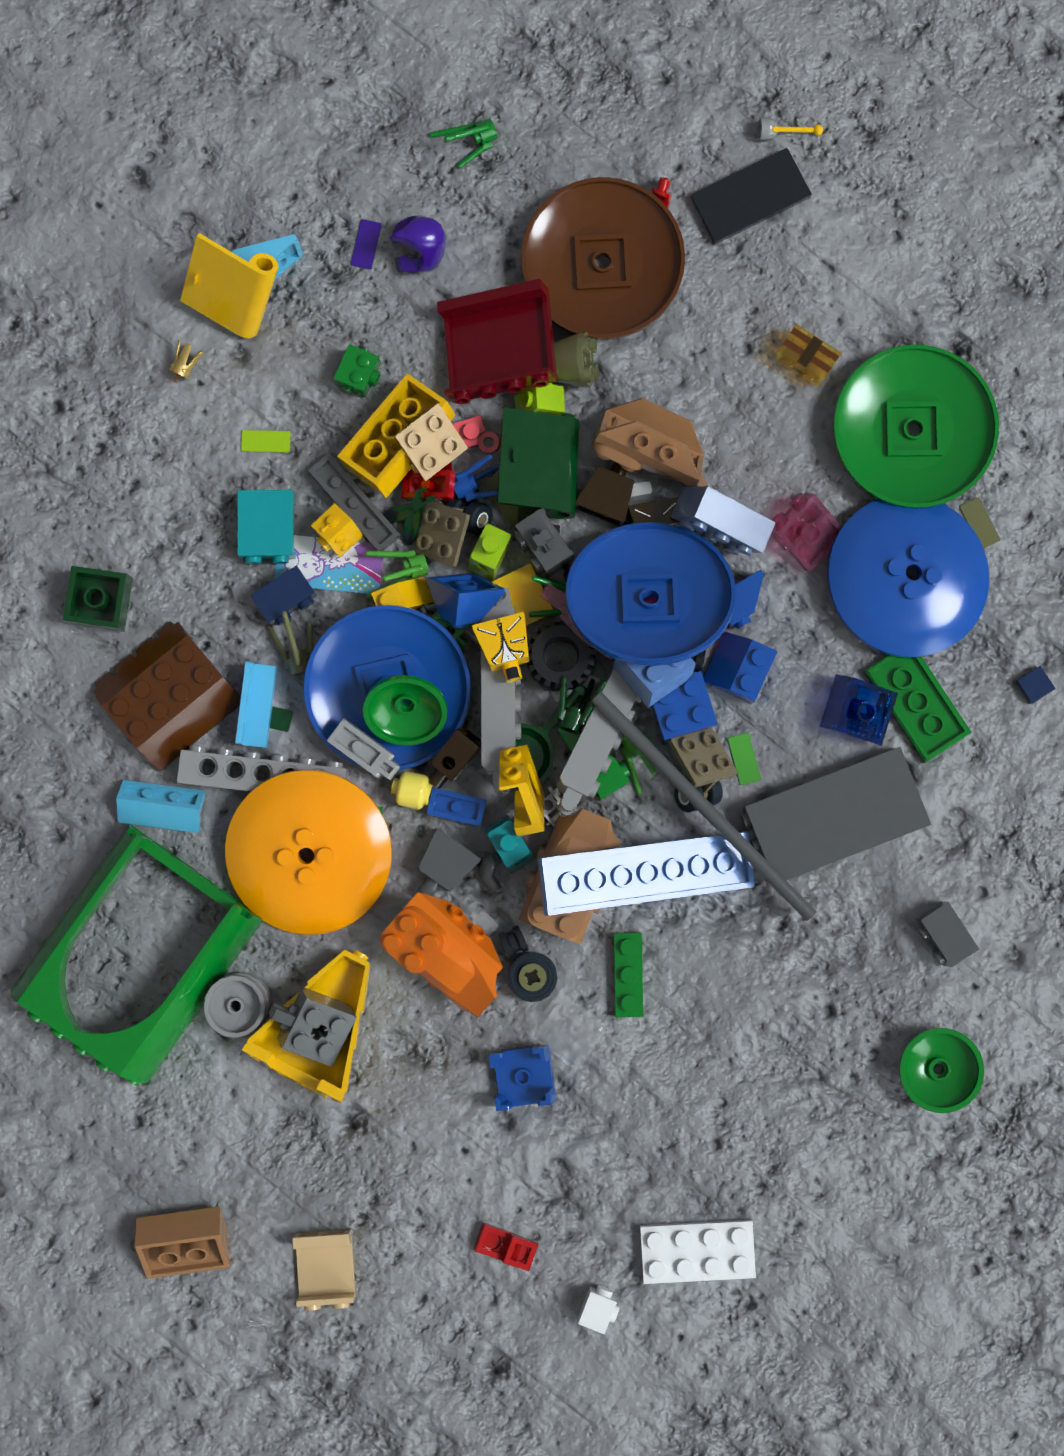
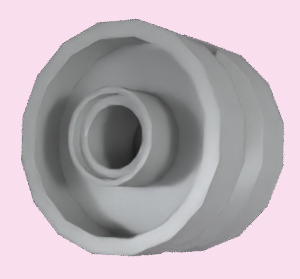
M237 972L227 975L213 984L205 996L204 1012L206 1020L213 1030L223 1036L238 1038L248 1035L265 1023L269 1016L272 1005L270 990L262 979L252 973ZM234 1001L240 1002V1010L236 1009V1007L234 1006Z

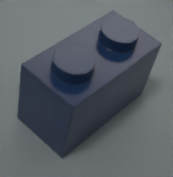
M297 565L251 595L271 626L274 624L278 626L284 624L282 611L287 612L290 620L292 612L298 608L301 611L305 610L315 602L313 598L317 596Z

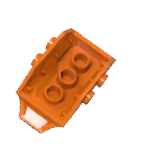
M418 892L379 936L381 945L388 954L409 972L420 973L432 987L440 990L463 1012H469L478 1018L497 997L496 978L503 967L491 938L486 935L481 926L469 920L461 908L451 904L449 901Z

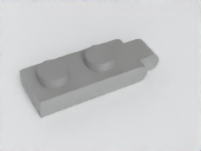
M345 718L341 720L327 739V742L377 778L382 774L391 780L401 767L393 761L395 755Z

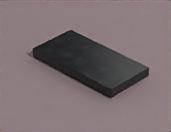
M785 148L691 194L690 198L714 245L811 198L812 193L789 149Z

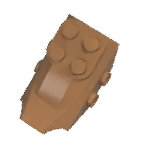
M644 398L605 410L592 443V448L599 458L604 460L611 459L630 472L645 469L655 474L674 478L688 487L707 486L702 473L704 454L691 420Z
M580 808L572 815H569V817L559 815L548 845H541L536 860L538 861V858L614 849L619 847L621 839L616 838L610 819ZM539 868L537 872L531 870L526 886L530 887V891L518 920L581 944L592 914H598L600 908L549 916L544 915Z

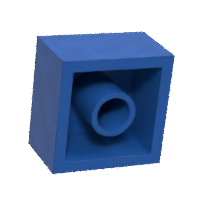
M701 671L693 673L685 683L651 706L662 743L674 737L715 727L718 724Z

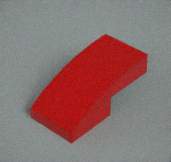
M483 1222L473 1249L475 1252L499 1259L505 1264L529 1271L539 1244Z

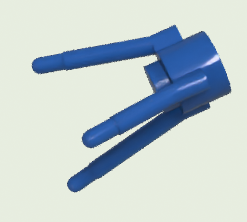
M487 455L465 471L456 474L454 490L459 499L466 497L467 502L477 498L497 496V490L475 491L480 488L479 479L499 470V464L476 475L473 473L490 461L492 455Z

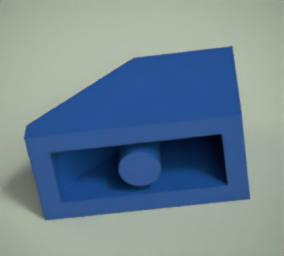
M762 570L757 571L735 585V606L727 626L728 629L733 626L740 629L751 622L750 616L755 612L764 576Z

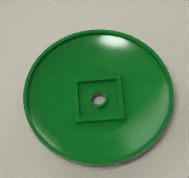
M903 345L874 355L850 376L839 395L835 407L833 420L834 441L844 468L851 478L867 493L895 506L916 509L929 508L958 498L975 485L984 475L996 451L999 437V417L995 400L987 383L969 363L941 348L928 345ZM917 423L921 429L920 435L911 436L907 432V424Z

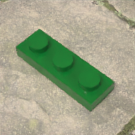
M614 933L615 1017H643L642 933Z

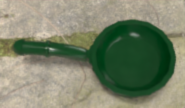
M576 686L566 698V711L569 706L574 707L585 696V686ZM559 707L543 725V728L521 723V740H516V747L528 746L540 783L548 777L553 768L555 753L548 732L550 733L561 721L556 718Z

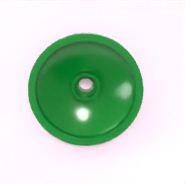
M398 675L379 681L368 691L363 703V717L368 728L380 739L396 745H417L431 740L443 729L447 719V703L441 691L429 681L416 676Z
M932 1028L919 1033L906 1045L899 1062V1076L904 1091L915 1104L931 1112L951 1113L967 1106L979 1093L984 1080V1063L977 1046L967 1036L949 1028ZM940 1063L942 1071L936 1074L933 1071V1067L935 1064Z

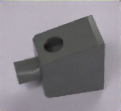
M437 829L418 867L421 872L427 875L418 890L430 896H434L440 886L451 891L480 863L481 858L440 829Z

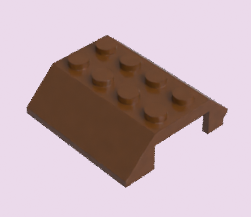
M172 621L156 633L159 638L155 640L151 637L135 650L137 653L136 657L130 654L115 666L114 670L116 673L114 675L108 672L95 683L97 689L93 691L108 715L132 744L160 772L180 756L181 750H187L189 746L196 743L237 709L241 701L240 694L196 645L186 629L179 622L173 624Z

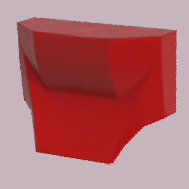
M452 461L427 481H424L419 472L409 471L403 478L401 498L412 501L418 489L427 487L423 491L425 499L428 496L435 495L434 501L436 502L454 500L455 472L452 470Z

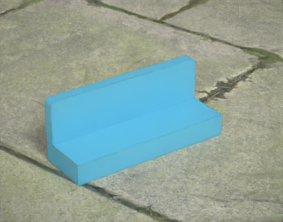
M250 661L245 662L235 741L240 746L266 749L268 747L277 674L276 666L254 664Z
M123 780L116 798L118 822L199 833L201 828L200 813L205 801V791Z

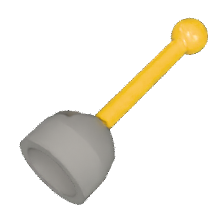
M759 118L757 135L758 140H771L777 135V132H803L821 135L823 127L820 124L814 127H778L777 123L771 118Z

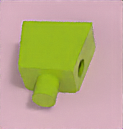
M487 523L469 558L468 571L491 582L494 581L515 536Z

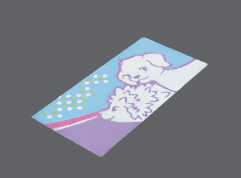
M294 535L296 559H289L288 564L275 565L274 580L297 565L313 589L368 594L380 588L383 557L366 556V551H377L370 542H362L350 548L340 558L331 549L327 552L316 541L318 537Z

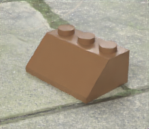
M220 1206L136 1218L135 1249L147 1279L231 1267L226 1223Z

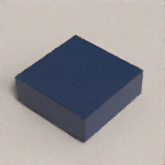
M1041 666L1015 681L1030 704L1056 689Z

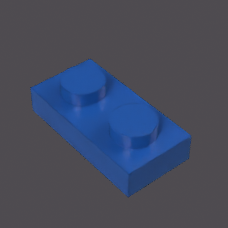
M433 787L427 814L481 827L487 800Z

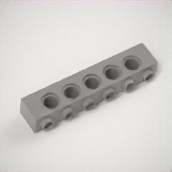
M189 746V751L181 750L177 783L251 792L264 782L260 781L257 777V771L262 766H267L270 769L271 774L268 779L285 773L290 769L326 771L348 779L349 770L342 768L343 763L326 761V766L315 765V760L299 758L298 763L288 762V757L271 755V760L260 759L261 754L244 752V757L233 756V750L217 749L216 754L206 753V747ZM207 760H213L215 763V770L210 775H206L202 769L203 764ZM235 763H240L243 767V773L238 778H233L230 775V768Z

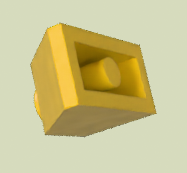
M424 577L398 582L371 593L376 606L397 605L417 610L425 604L430 605L434 603Z

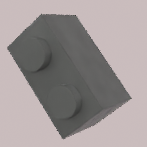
M942 902L915 919L919 924L916 927L918 933L925 942L927 940L930 941L934 947V950L931 952L940 965L945 964L947 967H953L979 950L949 902Z

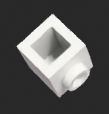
M600 1285L597 1288L590 1286L578 1315V1324L605 1335L609 1322H615L620 1308L616 1306L617 1300L616 1296L612 1295L613 1291Z

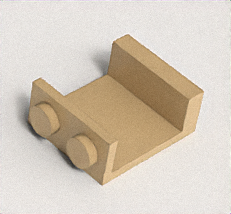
M352 1229L296 1233L293 1237V1249H296L299 1290L296 1306L304 1307L306 1311L321 1309V1305H332L334 1309L349 1307V1303H353L356 1298Z

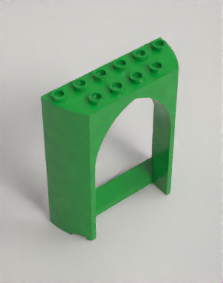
M129 824L11 989V997L28 1010L27 1015L38 1023L43 1021L51 1027L49 1031L62 1040L67 1038L74 1043L72 1047L78 1053L84 1056L89 1054L97 1060L95 1064L106 1072L111 1070L135 1086H138L139 1083H148L204 1005L205 996L210 987L224 977L263 920L252 913L246 905L132 824ZM143 849L229 911L169 996L154 1013L127 1029L111 1032L87 1030L81 1028L77 1023L68 1003L65 982L68 959L73 945L83 928L139 850Z

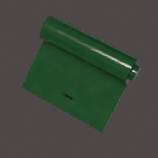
M507 407L502 408L497 504L533 509L543 508L548 510L549 517L555 519H571L575 517L580 421L573 414L563 413L562 415Z

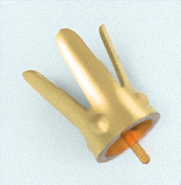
M179 339L175 360L169 368L170 372L176 374L175 383L179 376L188 380L192 368L204 354V351H200L186 366L191 345L189 343L184 345L178 357Z

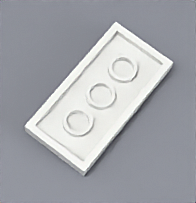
M752 1219L640 1225L643 1284L756 1278Z

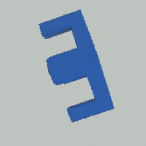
M549 1044L494 1051L489 1054L490 1068H495L498 1095L495 1096L496 1111L510 1110L515 1106L538 1104V1106L552 1105L557 1100Z

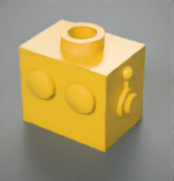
M335 503L311 525L319 535L316 541L327 552L331 549L340 558L364 536L353 520Z

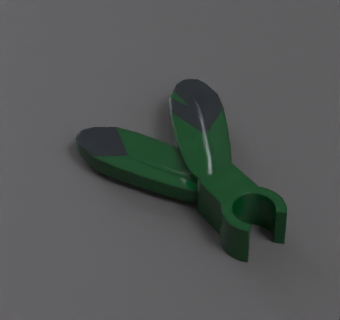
M427 487L418 489L410 503L393 507L383 513L390 524L405 519L402 536L406 545H411L417 537L420 510L434 500L435 495L428 496L427 499L423 497V491Z

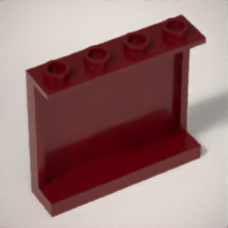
M540 278L437 302V312L444 318L450 388L444 390V394L453 403L467 404L472 399H490L500 393H518L523 388L532 386L541 388L548 386L551 382L558 381L549 289Z

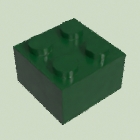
M71 566L63 621L71 625L125 632L133 578L126 573Z

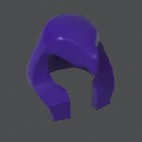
M423 215L407 217L396 224L390 236L392 243L400 242L421 254V257L417 259L407 255L398 257L395 261L398 272L432 271L438 268L443 259L446 234L442 225L437 220Z

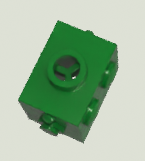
M349 344L334 377L336 385L343 388L347 393L353 392L366 398L371 386L375 387L381 375V372L378 371L381 365L379 356L369 353V350L365 348L360 349Z

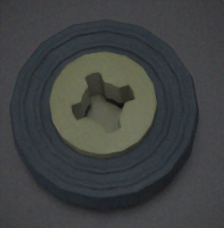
M537 952L523 953L518 956L510 965L508 972V982L511 990L521 1000L528 1002L542 1001L550 996L556 987L558 979L556 967L552 960L544 954Z

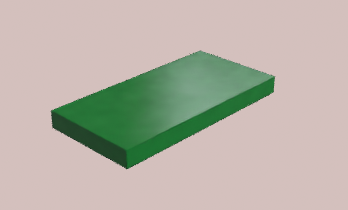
M888 655L864 671L874 688L882 690L881 698L885 704L887 702L886 698L889 697V705L887 707L924 763L972 733L922 657L903 658Z

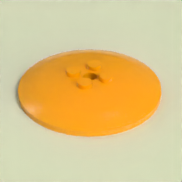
M304 769L274 776L261 783L245 797L229 824L225 842V860L229 878L237 895L252 913L280 930L296 934L315 935L333 932L350 925L362 917L374 905L388 880L392 862V844L388 826L380 809L365 791L339 775L326 771ZM302 848L311 849L314 852V860L311 862L303 861L299 856L300 850Z

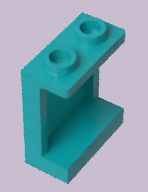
M238 490V557L241 560H245V564H261L262 560H272L274 564H288L289 559H296V553L294 552V506L296 505V494L293 490Z

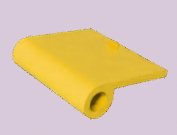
M199 233L195 239L180 301L243 338L255 337L259 332L278 271V262L274 257L266 253L255 254L248 262Z

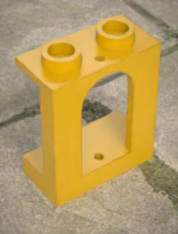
M523 745L500 750L499 789L501 791L519 788L518 791H515L514 830L517 837L544 832V791L528 746Z

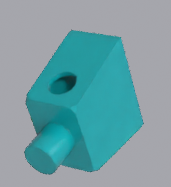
M508 815L484 829L511 874L534 860L522 837H517L514 824Z

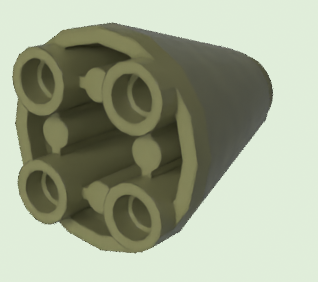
M585 331L554 341L558 380L556 382L580 387H591L593 381L599 380L598 364H594L593 353L597 352V341L595 338L588 337V333Z

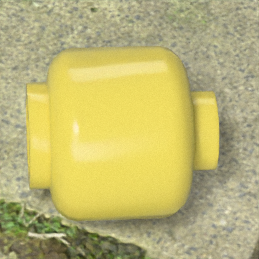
M404 771L400 779L394 778L391 794L395 795L397 805L420 810L424 805L429 804L433 784L429 783L428 776Z

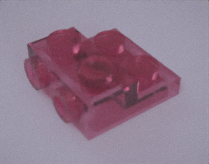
M805 492L804 494L799 493L791 499L789 504L792 507L785 514L781 512L772 518V521L776 523L771 535L785 551L790 552L805 571L810 572L830 552L834 539L842 526L815 494Z

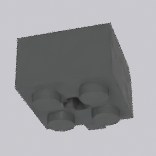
M543 508L515 525V541L523 553L529 551L532 556L530 557V563L538 575L543 573L548 579L563 569L564 566L574 561L573 551L568 548Z
M301 988L294 1004L285 1007L273 1003L269 1011L271 1019L281 1023V1030L277 1040L282 1049L331 1067L357 1018L349 1004L307 988Z

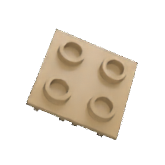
M439 403L395 435V438L412 461V464H410L411 468L415 473L419 472L424 481H427L468 449Z

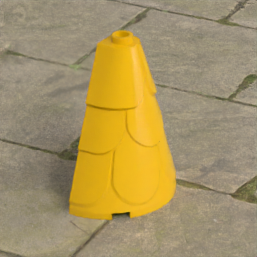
M344 950L308 980V985L304 987L349 1004L357 1016L332 1067L282 1049L277 1040L281 1030V1023L273 1019L266 1022L247 1040L242 1051L258 1062L261 1060L269 1069L322 1097L327 1098L330 1096L334 1102L342 1103L348 1090L353 1053L357 1045L360 1016L364 1013L370 972V963L367 961L368 957L357 950H353L352 953ZM299 992L283 1006L289 1007L290 1004H294Z

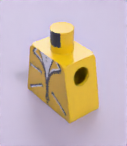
M524 612L472 625L474 636L491 672L503 669L506 683L522 679L519 665L529 662Z

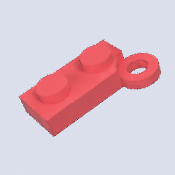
M481 415L453 423L468 449L479 447L486 454H492L498 449L499 438L493 432H485ZM491 438L494 441L493 446L485 447L483 444L484 440Z

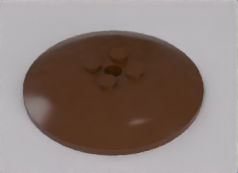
M596 177L571 183L556 191L542 203L526 229L521 251V265L525 282L540 278L549 289L551 318L555 325L572 334L586 331L588 337L608 340L629 336L643 330L655 322L667 310L681 285L685 266V249L682 234L675 218L658 197L630 181L610 177ZM606 256L610 260V265L604 269L599 268L595 264L596 258Z

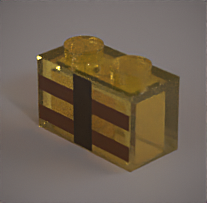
M795 324L779 348L775 358L779 360L778 363L783 368L789 371L793 369L800 373L801 378L808 384H817L821 387L842 353Z

